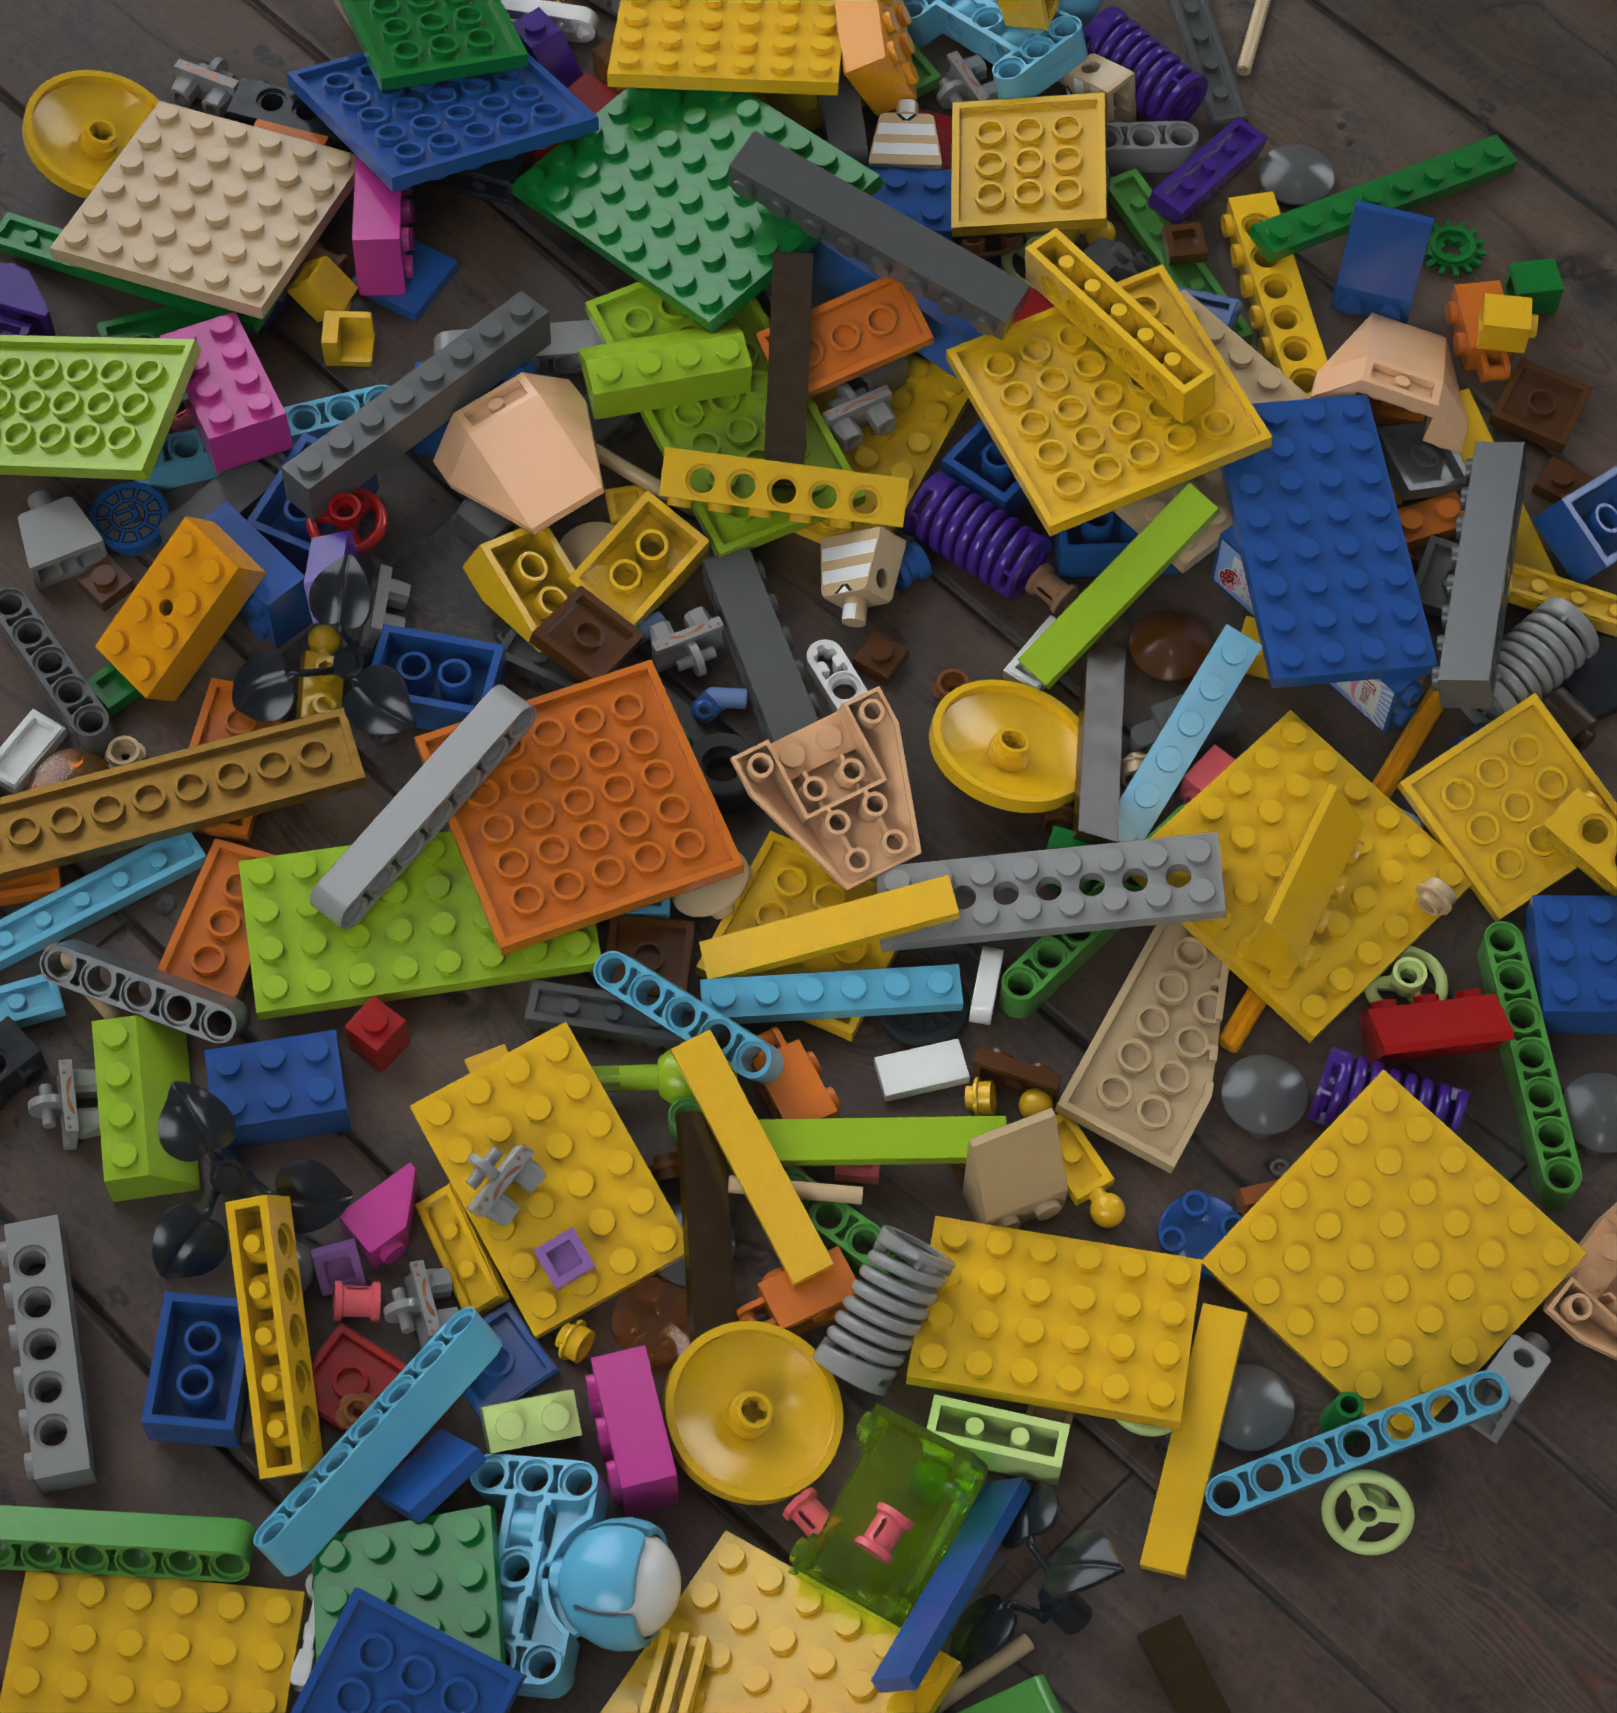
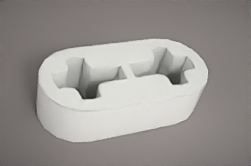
M983 946L969 1022L991 1025L1004 949Z

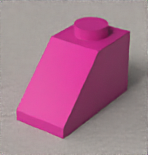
M411 1162L354 1202L339 1216L342 1232L348 1239H355L357 1250L373 1270L383 1263L387 1265L395 1262L404 1254L406 1246L410 1244L416 1210L415 1204H417L419 1191L416 1168Z

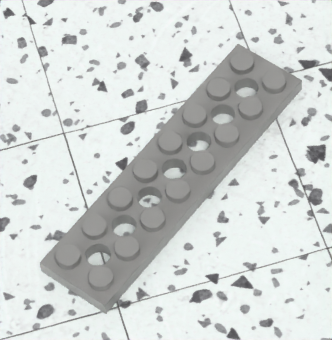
M1218 832L901 864L876 876L877 894L949 875L955 897L961 893H971L976 897L971 907L967 909L958 908L961 919L880 940L882 952L1227 918ZM1176 871H1184L1191 876L1190 882L1183 887H1173L1168 884L1167 879L1170 874ZM1134 875L1142 876L1148 881L1146 887L1138 892L1127 890L1124 887V883L1129 877ZM1089 880H1099L1105 885L1103 891L1096 896L1083 894L1081 887ZM1047 884H1055L1062 889L1060 895L1054 900H1043L1038 896V892ZM1006 888L1014 889L1019 893L1016 901L1008 905L1000 904L995 900L998 892Z

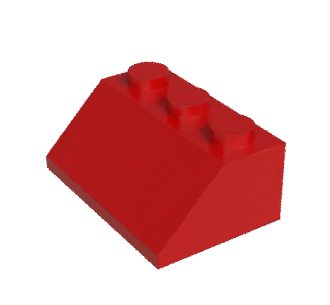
M1481 989L1455 992L1456 999L1440 1001L1438 994L1420 995L1412 998L1413 1004L1397 1006L1396 999L1374 1001L1370 1003L1371 1009H1367L1359 1015L1365 1056L1369 1059V1066L1375 1061L1392 1064L1490 1052L1514 1040V1032L1496 994L1482 995Z

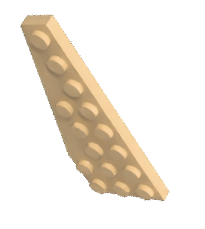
M1180 922L1155 926L1054 1110L1170 1174L1212 1098L1214 1068L1219 1049L1220 1023L1223 1019L1229 967L1220 961Z

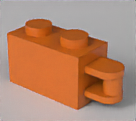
M1500 280L1454 285L1451 299L1445 303V319L1448 325L1452 324L1453 349L1456 356H1461L1464 371L1477 370L1481 383L1509 380L1514 352L1477 349L1478 315L1485 293L1504 295Z
M777 1026L756 1035L772 1046H775L781 1052L784 1059V1069L776 1081L770 1084H760L753 1081L773 1119L837 1118L838 1111L841 1110L840 1101L831 1086L825 1088L819 1077L822 1074L821 1067L815 1054L812 1051L806 1052L799 1039L787 1044ZM764 1051L754 1056L755 1058L752 1060L753 1072H758L765 1066L766 1054Z
M839 1246L828 1250L834 1267L793 1287L783 1267L767 1273L762 1278V1281L757 1283V1299L736 1310V1320L738 1322L758 1321L756 1316L765 1313L768 1320L764 1321V1323L782 1327V1329L789 1330L800 1337L834 1321V1316L839 1310L851 1313L843 1305L845 1296L854 1295L861 1299L862 1297L855 1294L851 1289V1284L856 1278Z

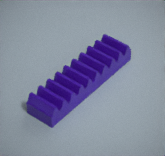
M1237 116L1151 192L1147 203L1148 207L1173 225L1182 224L1184 219L1186 221L1189 220L1193 212H1198L1202 204H1207L1210 196L1213 198L1219 189L1222 190L1225 187L1227 181L1230 183L1236 174L1239 175L1244 166L1247 168L1252 159L1256 160L1268 137Z

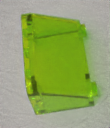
M877 1403L873 1412L867 1411L857 1426L856 1436L860 1438L859 1447L862 1453L820 1533H812L808 1538L801 1537L795 1544L789 1561L793 1563L789 1573L890 1628H893L894 1625L902 1628L965 1521L986 1479L988 1465L969 1450ZM879 1502L891 1506L914 1523L913 1529L904 1532L890 1554L893 1560L889 1565L872 1557L854 1543L857 1535L863 1536L877 1515L876 1506Z

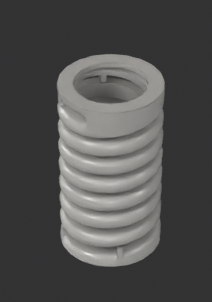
M1549 597L1532 614H1529L1502 638L1492 709H1480L1481 713L1477 709L1461 708L1462 711L1475 725L1480 722L1488 724L1492 721L1486 718V716L1495 720L1534 693L1537 694L1540 700L1546 698L1552 693V689L1559 687L1563 680H1566L1573 674L1574 669H1579L1583 666L1585 659H1590L1598 652L1600 645L1595 628L1575 605L1563 598ZM1565 624L1569 625L1578 634L1583 643V646L1579 639L1575 636V634Z
M883 1225L873 1245V1249L867 1255V1259L880 1268L895 1274L908 1284L898 1281L869 1264L862 1265L859 1274L867 1281L894 1294L901 1300L893 1298L863 1280L856 1279L851 1284V1289L863 1299L854 1295L845 1296L843 1305L854 1314L845 1310H839L834 1316L835 1321L839 1325L873 1342L878 1347L860 1340L836 1325H831L826 1331L827 1336H824L813 1355L819 1364L833 1374L865 1391L879 1396L886 1395L892 1379L896 1377L897 1370L895 1366H899L904 1362V1351L912 1347V1336L917 1335L922 1328L920 1320H924L929 1316L930 1309L928 1305H932L937 1301L938 1293L935 1288L945 1286L947 1282L945 1275L949 1277L952 1269L956 1266L953 1260L939 1250L902 1230L888 1225ZM886 1249H889L890 1251L895 1253L897 1256L902 1258L911 1266L904 1264L899 1260L895 1259L894 1257L886 1254ZM874 1305H876V1306H878V1307H880V1308H883V1309L887 1310V1311L890 1312L892 1315H889V1314L883 1312L882 1310L878 1309V1308L875 1307ZM867 1321H869V1322H871V1323H873V1324H875V1325H877V1326H880V1327L883 1328L885 1331H882V1330L876 1328L875 1326H873L872 1324L868 1323ZM835 1343L849 1350V1354L834 1347ZM856 1354L861 1356L866 1361L856 1358Z

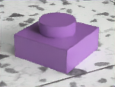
M573 1227L533 1250L557 1292L596 1270L594 1262Z
M354 1238L311 1250L323 1297L333 1294L334 1281H342L343 1285H366Z

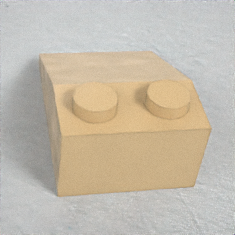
M1052 1108L969 1140L962 1193L977 1223L1019 1229L1021 1223L1034 1218L1040 1221L1049 1219L1057 1215L1062 1210V1207L1065 1206L1068 1188L1056 1115Z

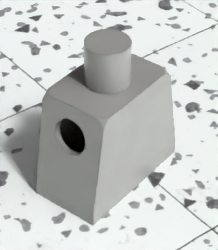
M46 490L36 491L28 497L27 503L31 510L20 514L18 523L28 566L37 590L81 574L107 556L101 535L72 497L66 496L53 501L50 493Z
M1528 1332L1524 1338L1512 1335L1486 1369L1497 1372L1504 1377L1509 1387V1401L1504 1410L1498 1414L1469 1426L1496 1444L1532 1394L1551 1363L1550 1357L1546 1355L1550 1345L1543 1336L1535 1332ZM1486 1380L1477 1385L1474 1395L1476 1400L1482 1405L1491 1406L1499 1402L1501 1398L1496 1393L1502 1396V1390L1494 1381Z

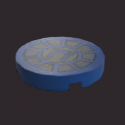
M127 482L114 485L103 491L92 503L88 518L101 535L106 551L109 552L111 550L118 552L119 556L132 557L146 554L160 545L162 539L158 526L169 513L167 501L158 490L147 484Z

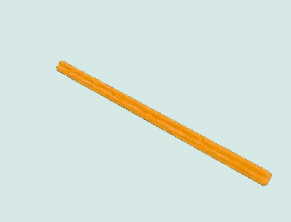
M1432 685L1372 782L1389 799L1392 797L1398 784L1444 708H1441L1439 691H1433ZM1248 987L1219 1035V1046L1230 1053H1237L1267 1005L1251 988Z

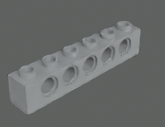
M58 1214L5 1224L6 1241L0 1242V1260L3 1269L9 1268L11 1282L4 1283L3 1288L7 1309H14L16 1324L9 1325L8 1330L11 1348L13 1352L19 1351L21 1366L14 1367L13 1372L17 1393L24 1394L26 1409L19 1410V1423L23 1437L29 1436L31 1452L24 1453L27 1478L29 1481H36L42 1494L96 1484L98 1480L65 1229ZM33 1265H45L41 1273L35 1276L26 1275L27 1270ZM42 1305L51 1306L48 1313L39 1318L30 1317L33 1310ZM43 1348H56L55 1353L50 1358L45 1360L35 1359L38 1352ZM52 1389L62 1390L60 1396L55 1401L50 1403L41 1402L42 1396L47 1391ZM56 1432L67 1433L65 1440L59 1445H46L47 1439Z

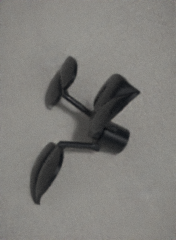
M352 554L342 556L320 572L314 579L309 591V606L315 619L323 625L336 624L337 634L347 643V647L341 648L336 653L333 666L287 672L286 661L282 655L275 652H262L252 656L242 665L233 683L232 703L235 710L253 720L269 723L279 721L291 712L296 700V689L290 681L291 679L338 675L343 679L351 680V684L355 687L347 693L343 701L345 715L354 727L366 733L379 735L397 734L416 727L411 711L408 689L403 677L397 670L388 665L371 666L374 653L368 649L359 648V640L353 639L345 631L344 626L353 629L362 627L368 620L372 609V593L366 572L359 560Z
M173 1081L171 1083L166 1102L159 1117L158 1137L160 1143L170 1156L185 1162L197 1161L207 1153L211 1159L209 1169L210 1182L213 1187L210 1190V1196L202 1214L192 1205L181 1203L170 1208L159 1219L153 1235L152 1254L155 1267L161 1277L177 1279L201 1276L211 1272L223 1261L228 1249L227 1233L220 1223L209 1218L213 1213L218 1196L221 1193L232 1194L239 1191L245 1182L251 1184L263 1195L290 1196L295 1233H309L331 1224L349 1206L353 1198V1192L330 1168L323 1163L311 1159H297L283 1166L275 1178L276 1191L269 1189L254 1177L253 1172L245 1170V1162L240 1154L232 1150L215 1151V1149L229 1146L235 1138V1119L227 1105L214 1094L199 1086L181 1081Z
M1038 1482L1031 1488L1027 1499L1000 1544L1006 1549H1014L1026 1541L1027 1547L1046 1573L1044 1586L1038 1594L1040 1609L1016 1600H1009L1004 1604L1002 1598L997 1594H989L974 1602L959 1618L950 1644V1656L961 1662L963 1670L988 1659L1009 1642L1017 1625V1616L1014 1611L1033 1616L1042 1624H1046L1051 1619L1065 1634L1071 1635L1081 1631L1091 1619L1092 1607L1078 1593L1125 1573V1569L1115 1554L1108 1537L1102 1531L1094 1528L1083 1530L1069 1538L1060 1547L1057 1553V1562L1051 1564L1048 1562L1037 1546L1035 1536L1048 1532L1055 1525L1059 1516L1060 1501L1056 1491L1046 1482Z

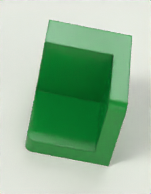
M1552 258L1509 263L1503 283L1505 295L1532 298V314L1537 315L1555 313L1558 310L1564 291L1556 261Z

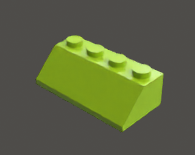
M734 321L725 322L713 333L703 326L578 349V356L594 420L751 391L752 364L744 334Z
M137 1015L92 1021L104 1182L112 1202L201 1190L199 1160L185 1162L170 1156L162 1147L158 1137L159 1117L166 1102L171 1083L173 1081H181L192 1084L187 1033Z

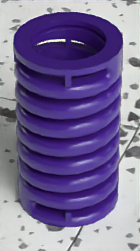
M1111 6L1104 9L1083 30L1086 48L1091 40L1087 56L1095 53L1135 73L1136 109L1142 116H1146L1150 122H1187L1201 105L1208 89L1206 77L1200 72H1192L1190 64L1182 62L1180 56L1171 53L1170 48L1166 45H1161L1158 38L1151 37L1149 31L1141 28L1137 21L1130 20L1128 14L1121 8Z
M942 471L934 473L921 486L904 516L902 528L904 534L916 537L920 544L930 546L934 553L942 554L944 559L949 562H955L959 569L967 570L970 576L980 578L983 584L992 586L994 591L1010 601L1018 599L1026 592L1025 586L1027 581L1040 566L1045 564L1051 549V540L1048 537L1036 534L1030 526L1021 527L1019 519L1016 517L1008 518L1005 510H996L994 503L990 501L983 502L981 495L971 494L967 486H958L954 478ZM928 495H932L923 511H920L919 508Z
M1332 1045L1307 1120L1323 1125L1325 1123L1329 1127L1383 1069L1385 1070V1064L1381 1061H1375L1369 1068V1059L1366 1056L1360 1055L1354 1060L1351 1051ZM1392 1066L1386 1071L1457 1135L1470 1091L1453 1087L1451 1091L1450 1086L1446 1083H1441L1434 1089V1083L1431 1078L1424 1077L1418 1083L1417 1075L1413 1072L1405 1073L1401 1079V1070L1396 1066Z

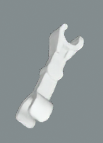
M313 1573L309 1574L305 1583L307 1595L312 1601L309 1620L306 1621L304 1627V1644L294 1661L290 1677L293 1690L298 1692L302 1691L315 1666L314 1648L316 1642Z

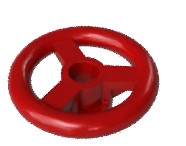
M358 487L352 493L335 495L328 504V510L314 521L307 516L306 528L310 538L323 536L318 523L336 526L340 532L352 529L357 555L371 550L381 541L387 530L388 514L384 504L375 494ZM373 509L376 517L375 527L368 537L360 541L357 533V528L360 524L359 520Z

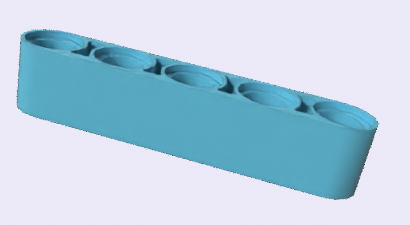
M608 951L596 960L594 977L602 988L686 1041L710 1029L717 1040L718 1035L723 1030L729 1029L731 1033L730 1042L721 1050L731 1069L741 1076L760 1084H770L776 1081L782 1074L784 1059L781 1052L774 1046L642 963L617 951ZM624 964L626 970L624 978L614 983L613 972L615 968ZM659 985V999L656 1003L648 1005L647 995L649 990ZM694 1007V1021L691 1025L683 1028V1013L687 1009ZM764 1051L766 1054L765 1066L760 1071L753 1072V1057L757 1053Z

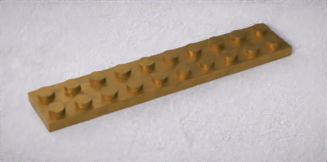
M344 708L0 797V883L366 786L365 774Z

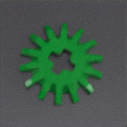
M1445 220V226L1439 227L1434 222L1432 225L1433 233H1430L1424 259H1431L1426 263V267L1430 269L1441 264L1438 271L1439 275H1443L1447 267H1450L1453 277L1459 276L1458 267H1460L1464 273L1469 275L1473 272L1470 266L1480 267L1483 261L1477 258L1486 256V250L1477 249L1485 243L1484 238L1474 240L1473 236L1477 233V230L1472 228L1470 231L1464 229L1465 222L1462 221L1459 222L1458 226H1452L1450 220ZM1445 243H1449L1452 247L1458 245L1460 247L1458 255L1454 256L1451 252L1445 254L1443 252Z

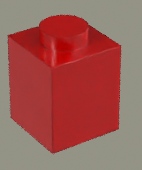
M372 996L344 1026L349 1049L381 1073L411 1043L406 1020L375 996Z

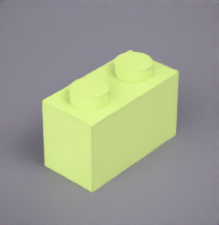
M574 1389L479 1407L487 1453L490 1454L582 1435Z

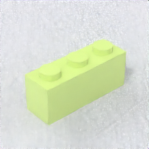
M934 1394L922 1455L1057 1486L1070 1424Z

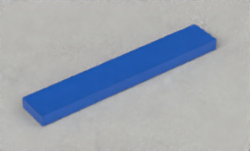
M1024 1477L988 1481L872 1677L871 1681L879 1693L918 1689L1027 1499L1031 1487Z

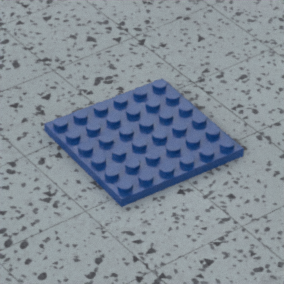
M363 52L287 73L288 87L392 191L408 190L420 183L430 180H441L457 172L475 170L484 164L501 159H512L518 154L535 149H546L552 144L569 139H579L586 134L599 131V117L530 54H528L527 67L386 91L380 90Z

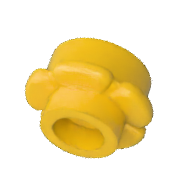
M979 1076L975 1077L972 1086H966L965 1106L967 1112H974L975 1116L995 1115L997 1095L993 1080L982 1081Z
M582 1319L578 1320L576 1324L566 1323L559 1331L555 1340V1346L559 1348V1358L565 1361L570 1359L575 1363H580L587 1356L594 1343L595 1332L587 1328L586 1321Z

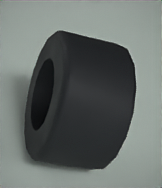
M719 732L706 735L694 743L692 750L721 815H728L740 812L749 806L753 800L749 797L739 776L732 780L721 782L709 778L706 773L718 766H728L735 769L730 758L753 746L746 739L736 734Z

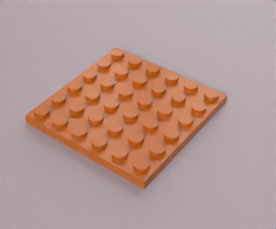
M652 659L526 700L537 711L532 727L447 822L501 956L744 873V863ZM461 722L414 737L415 746L423 765Z

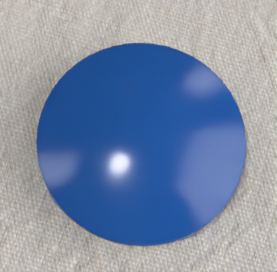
M1200 1191L1187 1192L1183 1197L1172 1202L1160 1218L1157 1229L1160 1251L1165 1254L1203 1260L1243 1217L1228 1202L1217 1196ZM1201 1266L1200 1279H1213L1214 1277Z

